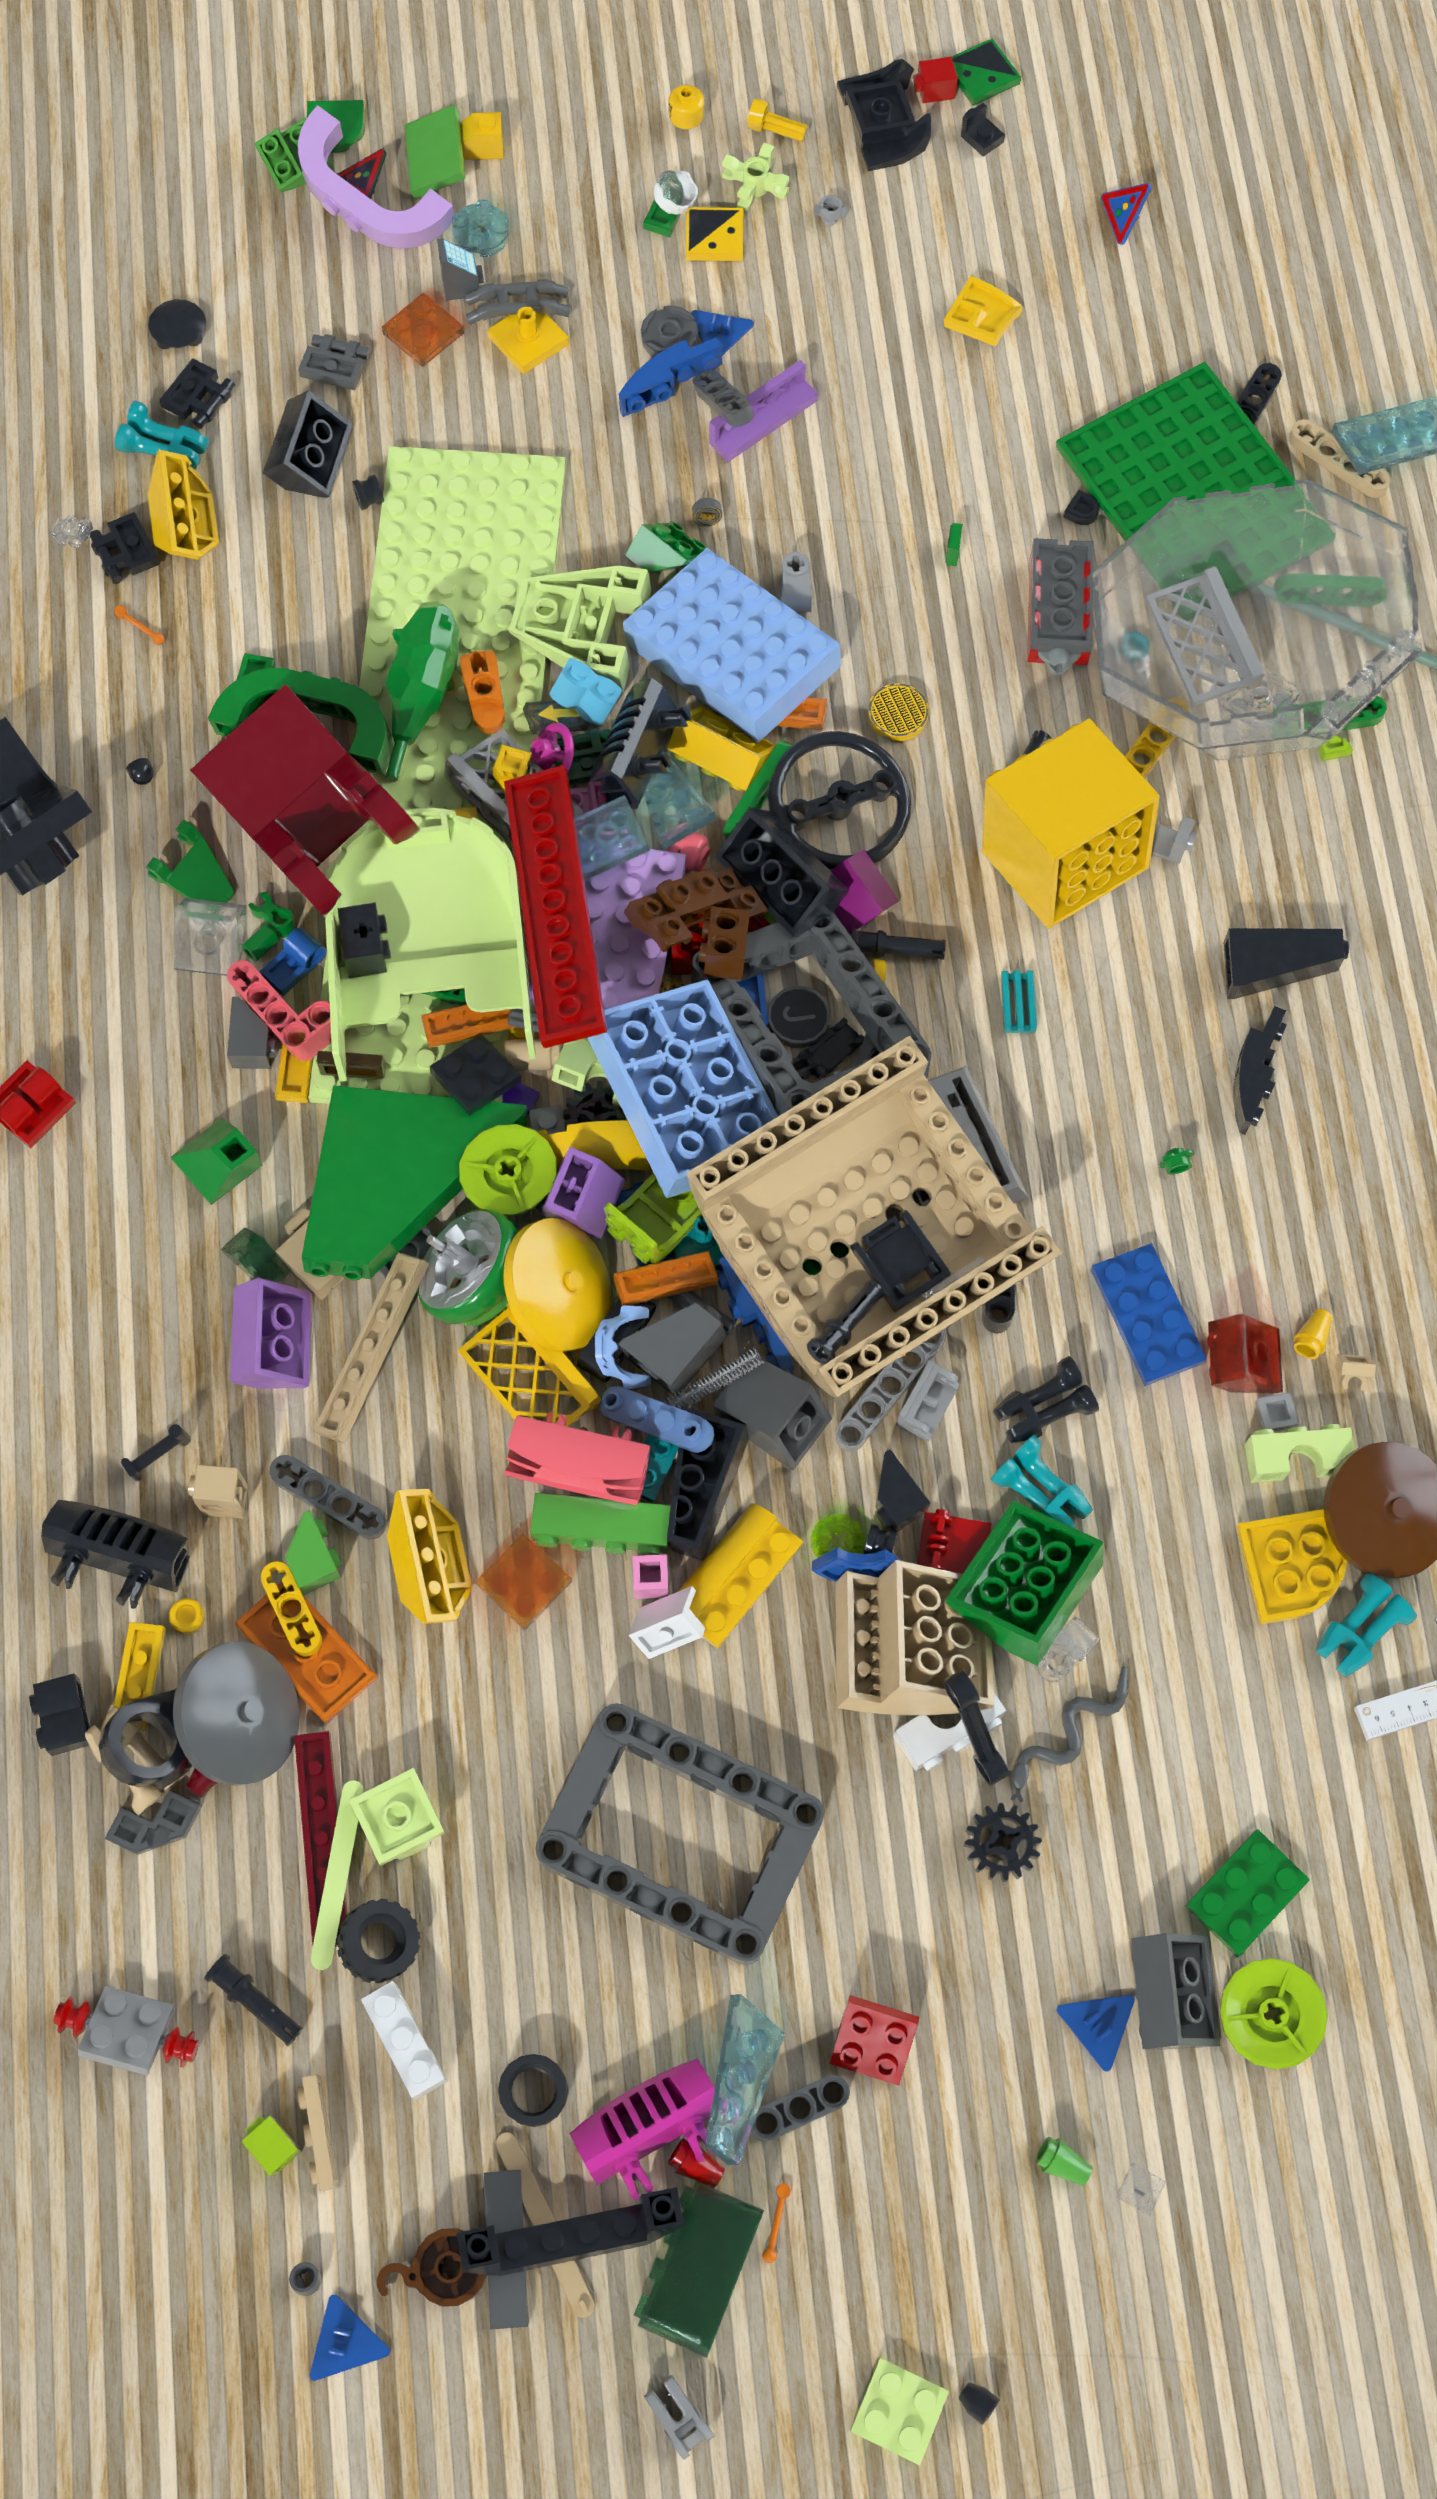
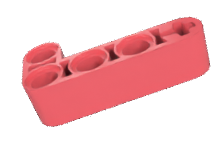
M241 960L229 967L227 979L296 1059L308 1061L314 1058L318 1051H322L332 1043L330 1003L328 1001H316L300 1015H297L250 962ZM248 980L252 982L249 987L245 984ZM305 1038L301 1043L297 1044L299 1040Z

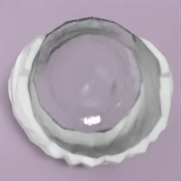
M669 170L663 172L656 180L654 186L655 201L668 214L677 215L687 211L697 199L698 188L688 172Z

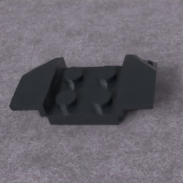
M903 59L894 60L886 67L877 71L837 81V87L844 106H849L861 139L860 150L868 171L906 163L926 150L931 137V113H927L915 121L904 92L908 89L914 68Z

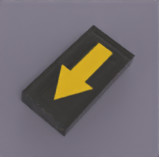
M556 701L526 702L523 707V712L532 734H540L551 723H562L570 732L586 731L590 725L576 710L568 709Z

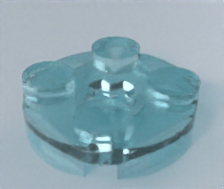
M479 200L476 204L468 205L453 215L452 233L454 243L470 252L480 253V257L495 255L507 243L509 235L508 219L504 212L493 206L489 200ZM484 227L486 232L482 233L480 230L475 232L476 228Z

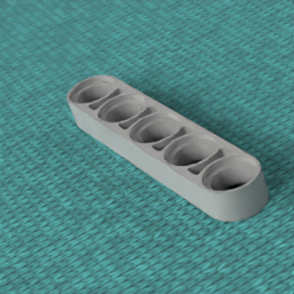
M946 1328L939 1332L940 1339L937 1342L930 1343L925 1341L909 1351L916 1353L920 1357L921 1361L918 1366L913 1368L907 1367L902 1362V1357L883 1368L839 1423L835 1439L841 1449L856 1451L864 1445L924 1370L929 1360H932L943 1346L946 1338ZM889 1376L897 1378L901 1384L900 1389L893 1393L885 1391L882 1387L883 1379ZM869 1401L877 1403L881 1409L880 1414L873 1418L865 1416L861 1409L863 1404ZM846 1427H854L860 1432V1439L857 1442L848 1443L841 1436L842 1430Z

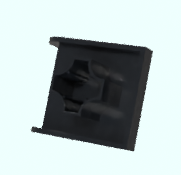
M0 716V875L4 874L16 892L23 896L32 889L46 885L66 871V867L72 861L79 857V854L63 832L88 816L92 811L78 790L58 785L46 774L5 716Z

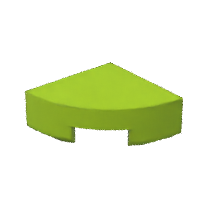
M1314 730L1312 736L1321 761L1351 755L1353 751L1352 746L1345 738L1341 739L1337 735L1330 733L1329 730Z

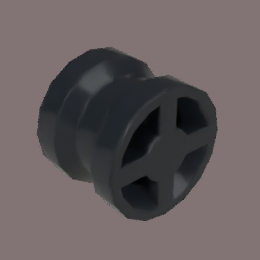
M375 474L369 475L367 480L359 481L358 479L352 481L353 491L361 510L368 509L370 504L376 503L380 505L384 502L383 493Z
M871 1524L863 1554L877 1553L885 1549L892 1553L897 1530L883 1531L879 1529L878 1525Z

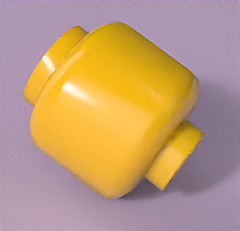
M681 85L671 91L668 97V114L673 125L686 130L695 128L702 123L704 118V95L697 87Z

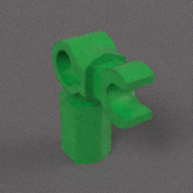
M265 892L260 893L261 899L265 903L264 906L257 907L253 903L248 905L252 915L259 919L264 918L268 925L264 924L241 945L244 953L254 962H257L277 944L279 937L286 938L296 929L291 911L273 904L270 895Z

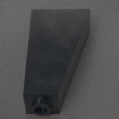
M1229 928L1223 942L1227 999H1237L1338 971L1343 960L1347 959L1349 954V944L1347 940L1343 939V929Z

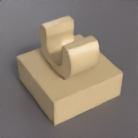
M1337 1354L1335 1367L1341 1374L1340 1384L1342 1388L1348 1389L1349 1380L1353 1377H1358V1387L1361 1391H1365L1368 1386L1366 1377L1375 1378L1376 1363L1366 1356Z

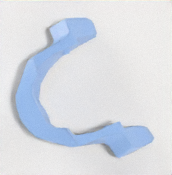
M622 1306L620 1315L602 1320L595 1334V1357L603 1375L621 1379L625 1389L644 1388L651 1385V1376L633 1374L621 1369L613 1356L619 1349L618 1344L613 1340L614 1332L617 1328L632 1320L649 1318V1309L642 1306Z

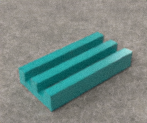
M1016 970L1014 973L1001 971L1004 1033H1036L1037 1021L1033 970H1027L1026 973H1021V970ZM1025 981L1029 1025H1024L1021 982ZM1009 982H1014L1017 1025H1011Z

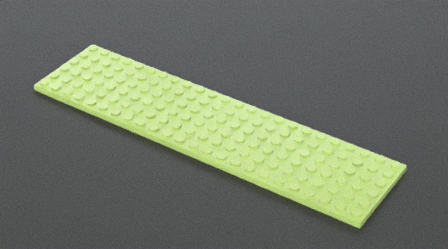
M389 446L383 490L384 502H382L359 688L366 691L378 703L389 726L391 735L392 702L385 682L397 649V643L392 636L393 630L402 629L421 603L435 601L441 602L452 611L459 629L457 667L452 675L455 689L446 692L439 710L429 718L415 742L407 746L398 781L393 782L386 779V773L385 775H379L369 772L404 810L414 808L451 810L473 807L444 777L447 757L454 753L460 756L493 735L482 733L477 727L475 728L460 667V657L465 653L491 650L495 653L505 714V723H503L502 729L527 752H530L533 741L539 737L541 716L538 714L542 712L547 657L509 633V626L523 579L555 574L566 468L565 457ZM488 691L480 692V694L489 693ZM354 725L353 741L357 733L356 725ZM392 737V743H393L392 751H393L395 742H394V739H393V737ZM499 742L491 747V753L498 754L501 745L504 744ZM473 759L467 763L472 769L485 770L486 768L485 760ZM489 762V771H493L495 762ZM488 779L487 785L491 789L503 791L496 780ZM477 811L478 820L492 828L493 834L502 843L505 842L515 863L514 850L511 845ZM369 820L359 830L363 832L375 825V823ZM326 953L320 1001L323 1000L330 1003ZM421 993L400 995L401 1013L393 1022L346 1029L344 1033L345 1053L383 1055L386 1067L385 1078L347 1077V1081H340L339 1076L321 1075L316 1062V1055L313 1058L308 1096L310 1103L330 1104L333 1085L452 1097L430 1074V1066L473 1038L429 1048L421 1015L459 1005ZM509 1029L483 1035L505 1058V1040L509 1039ZM332 1043L322 1051L332 1052ZM503 1095L499 1096L492 1102L502 1103Z

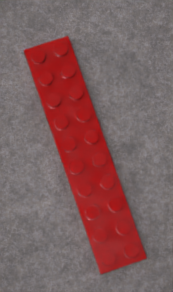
M562 765L504 781L540 1042L543 1048H548L607 1033L567 770Z

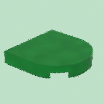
M363 100L307 101V117L318 105L340 121L343 138L332 149L331 153L347 151L350 149L349 146L362 139L364 134Z

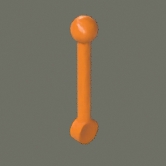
M119 605L114 609L117 618H125L153 638L152 640L156 645L164 643L165 638L161 633L153 632L129 615L125 606Z
M785 2183L780 2184L776 2189L778 2201L768 2247L762 2253L763 2260L766 2263H773L777 2258L775 2246L784 2203L791 2193L790 2187Z

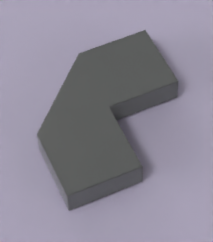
M169 1789L153 1821L141 1815L138 1816L135 1812L121 1806L105 1839L137 1855L186 1838L203 1805Z

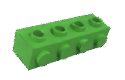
M535 1493L530 1530L532 1541H537L539 1546L550 1548L557 1547L558 1543L571 1544V1548L581 1551H589L593 1546L603 1547L606 1552L613 1554H624L626 1550L639 1551V1554L642 1556L660 1555V1553L667 1554V1533L671 1506L639 1502L638 1505H632L607 1499Z

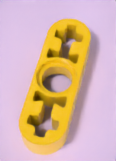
M271 1562L261 1572L262 1585L293 1650L301 1656H311L322 1645L321 1633L290 1568L282 1562ZM278 1571L280 1575L286 1573V1576L282 1578V1582L287 1592L282 1595L274 1582L269 1584V1581L273 1579L272 1573ZM289 1600H296L301 1604L300 1613L293 1618H287L282 1614V1607ZM302 1623L308 1635H315L310 1639L312 1645L309 1647H305L303 1643L297 1645L296 1642L301 1640V1636L295 1625Z

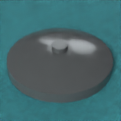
M245 1642L217 1645L196 1656L184 1670L174 1696V1728L185 1756L201 1774L224 1785L239 1786L256 1783L274 1774L285 1763L295 1745L294 1735L298 1734L299 1704L296 1690L282 1664L261 1647Z

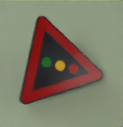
M380 149L337 173V175L371 199L375 193L374 190L387 153L384 149Z

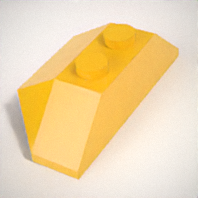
M159 449L156 453L148 491L154 545L169 554L198 560L219 545L213 494L201 476L190 466L192 463L187 456Z
M429 1489L398 1490L395 1493L387 1540L400 1602L423 1624L453 1622L458 1618L460 1610L472 1590L459 1524L446 1508L434 1498L435 1495Z

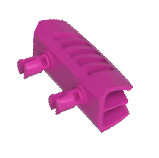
M697 2058L671 2068L630 2089L588 2117L569 2134L596 2185L619 2172L630 2192L631 2198L637 2200L640 2199L635 2180H639L648 2193L653 2189V2185L646 2176L639 2160L683 2134L691 2146L697 2161L705 2160L700 2142H703L712 2155H714L718 2147L714 2144L703 2122L725 2109L715 2087Z

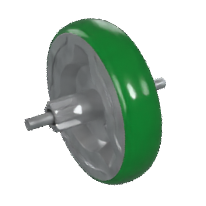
M490 1209L469 1211L450 1222L436 1238L432 1235L428 1236L426 1241L430 1244V1247L423 1260L429 1266L418 1287V1295L421 1304L431 1316L448 1324L468 1323L483 1316L506 1293L504 1286L505 1257L511 1241L518 1233L514 1224L506 1216ZM458 1280H462L458 1287L455 1288Z

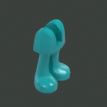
M136 400L132 402L128 410L127 424L123 423L119 426L115 437V448L117 451L124 453L138 452L155 456L159 449L187 456L192 463L190 466L194 470L197 469L200 463V456L198 454L205 453L210 444L206 436L190 427L180 426L179 428H174L154 422L149 418L147 406ZM143 436H148V437H152V438H156V439L168 441V442H170V445L164 444V443H160V442H156V441L150 440V439H148V438H145V437H143Z
M1033 1435L1012 1458L999 1468L991 1480L1000 1487L1012 1488L1034 1505L1040 1513L1076 1528L1073 1520L1060 1507L1064 1504L1080 1519H1085L1093 1509L1081 1489L1075 1483L1071 1485L1066 1484L1044 1464L1039 1456L1042 1443ZM1020 1467L1039 1481L1054 1497L1050 1500L1023 1475Z
M1367 1573L1360 1582L1363 1595L1359 1602L1340 1623L1332 1621L1328 1624L1316 1647V1652L1324 1659L1331 1652L1335 1651L1339 1644L1349 1651V1654H1346L1342 1658L1341 1663L1336 1667L1344 1677L1358 1671L1373 1659L1371 1649L1393 1626L1398 1623L1409 1625L1417 1618V1614L1411 1605L1403 1597L1396 1594L1372 1624L1358 1637L1354 1632L1393 1593V1589L1386 1582L1371 1573Z

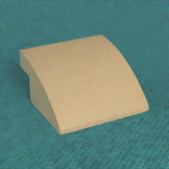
M895 1560L879 1577L846 1571L835 1582L837 1708L891 1715L959 1713L949 1698L942 1682L959 1670H963L974 1684L980 1701L977 1702L980 1710L991 1709L995 1706L992 1640L946 1604V1598L963 1574Z

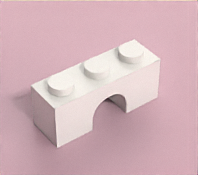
M995 1693V1706L991 1709L980 1710L989 1733L1002 1724L1000 1718L1006 1712ZM919 1715L895 1730L893 1735L915 1771L923 1767L926 1771H929L944 1761L942 1755L949 1750L954 1749L958 1753L971 1744L960 1715L959 1723L949 1729L935 1726L927 1715Z
M394 1981L361 1999L412 2099L417 2100L448 2082L434 2054L418 2029L413 2018L414 2016L400 1989Z

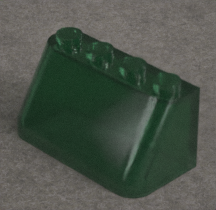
M695 2181L693 2188L685 2185L680 2198L681 2208L684 2209L683 2218L685 2226L665 2236L663 2243L669 2245L664 2260L656 2258L648 2278L655 2283L649 2296L641 2295L633 2316L640 2318L638 2327L707 2358L764 2210Z

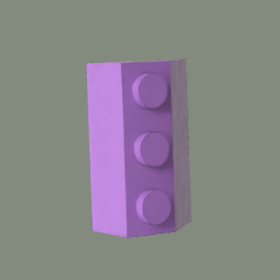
M256 1278L234 1287L231 1383L256 1389L309 1387L312 1292L262 1278Z

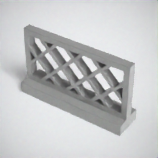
M1216 566L1206 569L1201 576L1146 595L1147 605L1192 706L1245 687L1247 690H1250L1260 685L1265 673ZM1197 586L1203 596L1200 604L1183 598L1186 590ZM1166 598L1176 602L1177 604L1172 615L1159 610L1156 601ZM1180 604L1197 611L1192 623L1175 616ZM1200 613L1213 618L1215 626L1212 631L1195 625ZM1172 623L1188 629L1184 642L1171 637L1169 628ZM1192 631L1209 638L1204 650L1187 643ZM1212 639L1225 645L1227 653L1224 658L1207 651ZM1183 650L1201 656L1196 668L1183 664L1181 659ZM1204 658L1221 665L1216 677L1199 670ZM1224 666L1237 671L1240 680L1230 683L1220 679L1219 677ZM1195 677L1213 683L1210 691L1197 695L1193 686Z
M501 729L462 755L458 756L454 753L447 757L444 777L472 806H476L481 816L513 848L506 795L501 790L491 789L487 785L488 779L495 780L492 775L493 771H489V762H496L498 756L496 753H491V747L502 742L506 746L520 750L523 749ZM473 759L485 760L486 768L485 770L472 769L467 763ZM530 760L528 766L529 774L543 771L536 763ZM572 800L576 821L582 817L583 810Z

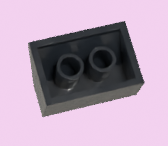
M309 390L287 400L263 474L285 490L322 498L329 497L353 423Z

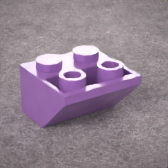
M569 1147L540 1214L548 1218H559L569 1221L582 1229L587 1235L601 1240L607 1226L604 1206L608 1202L615 1206L626 1179L600 1159Z

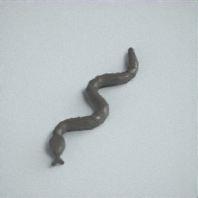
M1127 1667L1121 1668L1120 1678L1118 1679L1115 1691L1116 1697L1111 1703H1102L1089 1697H1076L1067 1702L1062 1712L1063 1728L1068 1740L1067 1749L1059 1752L1037 1745L1029 1746L1021 1751L1017 1758V1764L1012 1771V1778L1016 1788V1793L1011 1797L1012 1801L1018 1798L1020 1802H1023L1020 1790L1028 1780L1029 1769L1027 1763L1030 1759L1037 1758L1061 1766L1072 1763L1080 1755L1082 1739L1075 1721L1077 1712L1085 1710L1097 1715L1110 1716L1120 1711L1128 1695Z

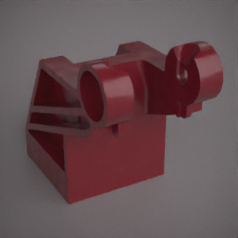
M286 684L190 769L195 777L323 917L333 910L342 894L319 870L318 866L369 820H372L388 839L396 845L412 838L420 831L417 824L365 768L344 750Z

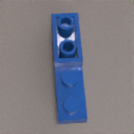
M715 337L691 348L686 340H683L646 362L632 375L618 394L622 417L640 412L643 408L655 403L666 401L675 395V384L686 382L703 371L714 370L716 367L723 365L722 345L718 338Z
M720 1258L718 1271L716 1272L719 1279L718 1285L721 1290L727 1289L731 1300L727 1301L732 1317L734 1320L739 1318L743 1328L756 1323L752 1325L753 1332L758 1343H764L769 1353L765 1355L766 1361L793 1375L794 1365L786 1347L726 1258Z

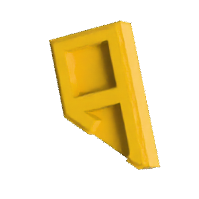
M501 745L492 775L504 793V781L526 775L532 753Z

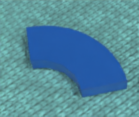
M837 1547L813 1560L812 1571L834 1582L846 1571L879 1577L895 1560H902L886 1549L872 1554H855Z

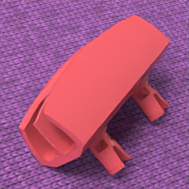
M553 1411L547 1414L545 1421L516 1416L507 1445L509 1452L506 1460L510 1462L505 1469L504 1475L585 1495L638 1505L644 1488L650 1445L631 1441L633 1436L628 1428L623 1436L619 1438V1426L612 1429L611 1436L567 1427V1418L562 1413L556 1423H553Z

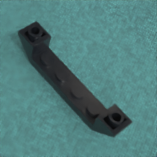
M675 2187L641 2194L640 2204L498 2234H495L494 2225L458 2232L457 2240L463 2273L503 2276L645 2246L684 2227L685 2222L678 2190Z

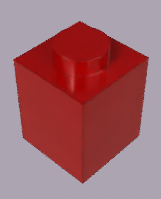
M952 56L919 61L918 73L914 74L913 83L915 92H920L922 103L955 99L958 78Z

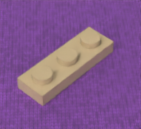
M315 2074L302 2077L303 2086L298 2087L297 2092L301 2110L307 2109L309 2124L303 2125L306 2146H313L315 2161L309 2163L312 2184H319L320 2191L337 2189L338 2181L321 2076Z

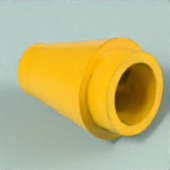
M1316 1309L1295 1335L1294 1350L1302 1357L1308 1359H1316L1319 1355L1323 1354L1326 1349L1333 1316L1326 1310Z

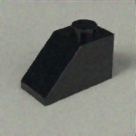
M891 1449L884 1453L875 1515L883 1527L888 1528L890 1526L891 1529L899 1532L927 1512L930 1501Z

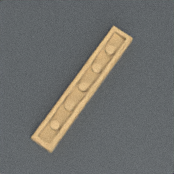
M398 1252L313 1431L318 1435L345 1443L429 1266L425 1260Z

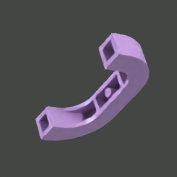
M318 105L307 117L298 139V155L305 182L312 194L322 203L323 207L334 216L337 214L342 217L353 231H360L373 241L388 247L412 248L436 239L455 220L453 205L432 189H429L415 206L404 211H390L376 204L334 173L326 164L330 152L343 138L340 121Z

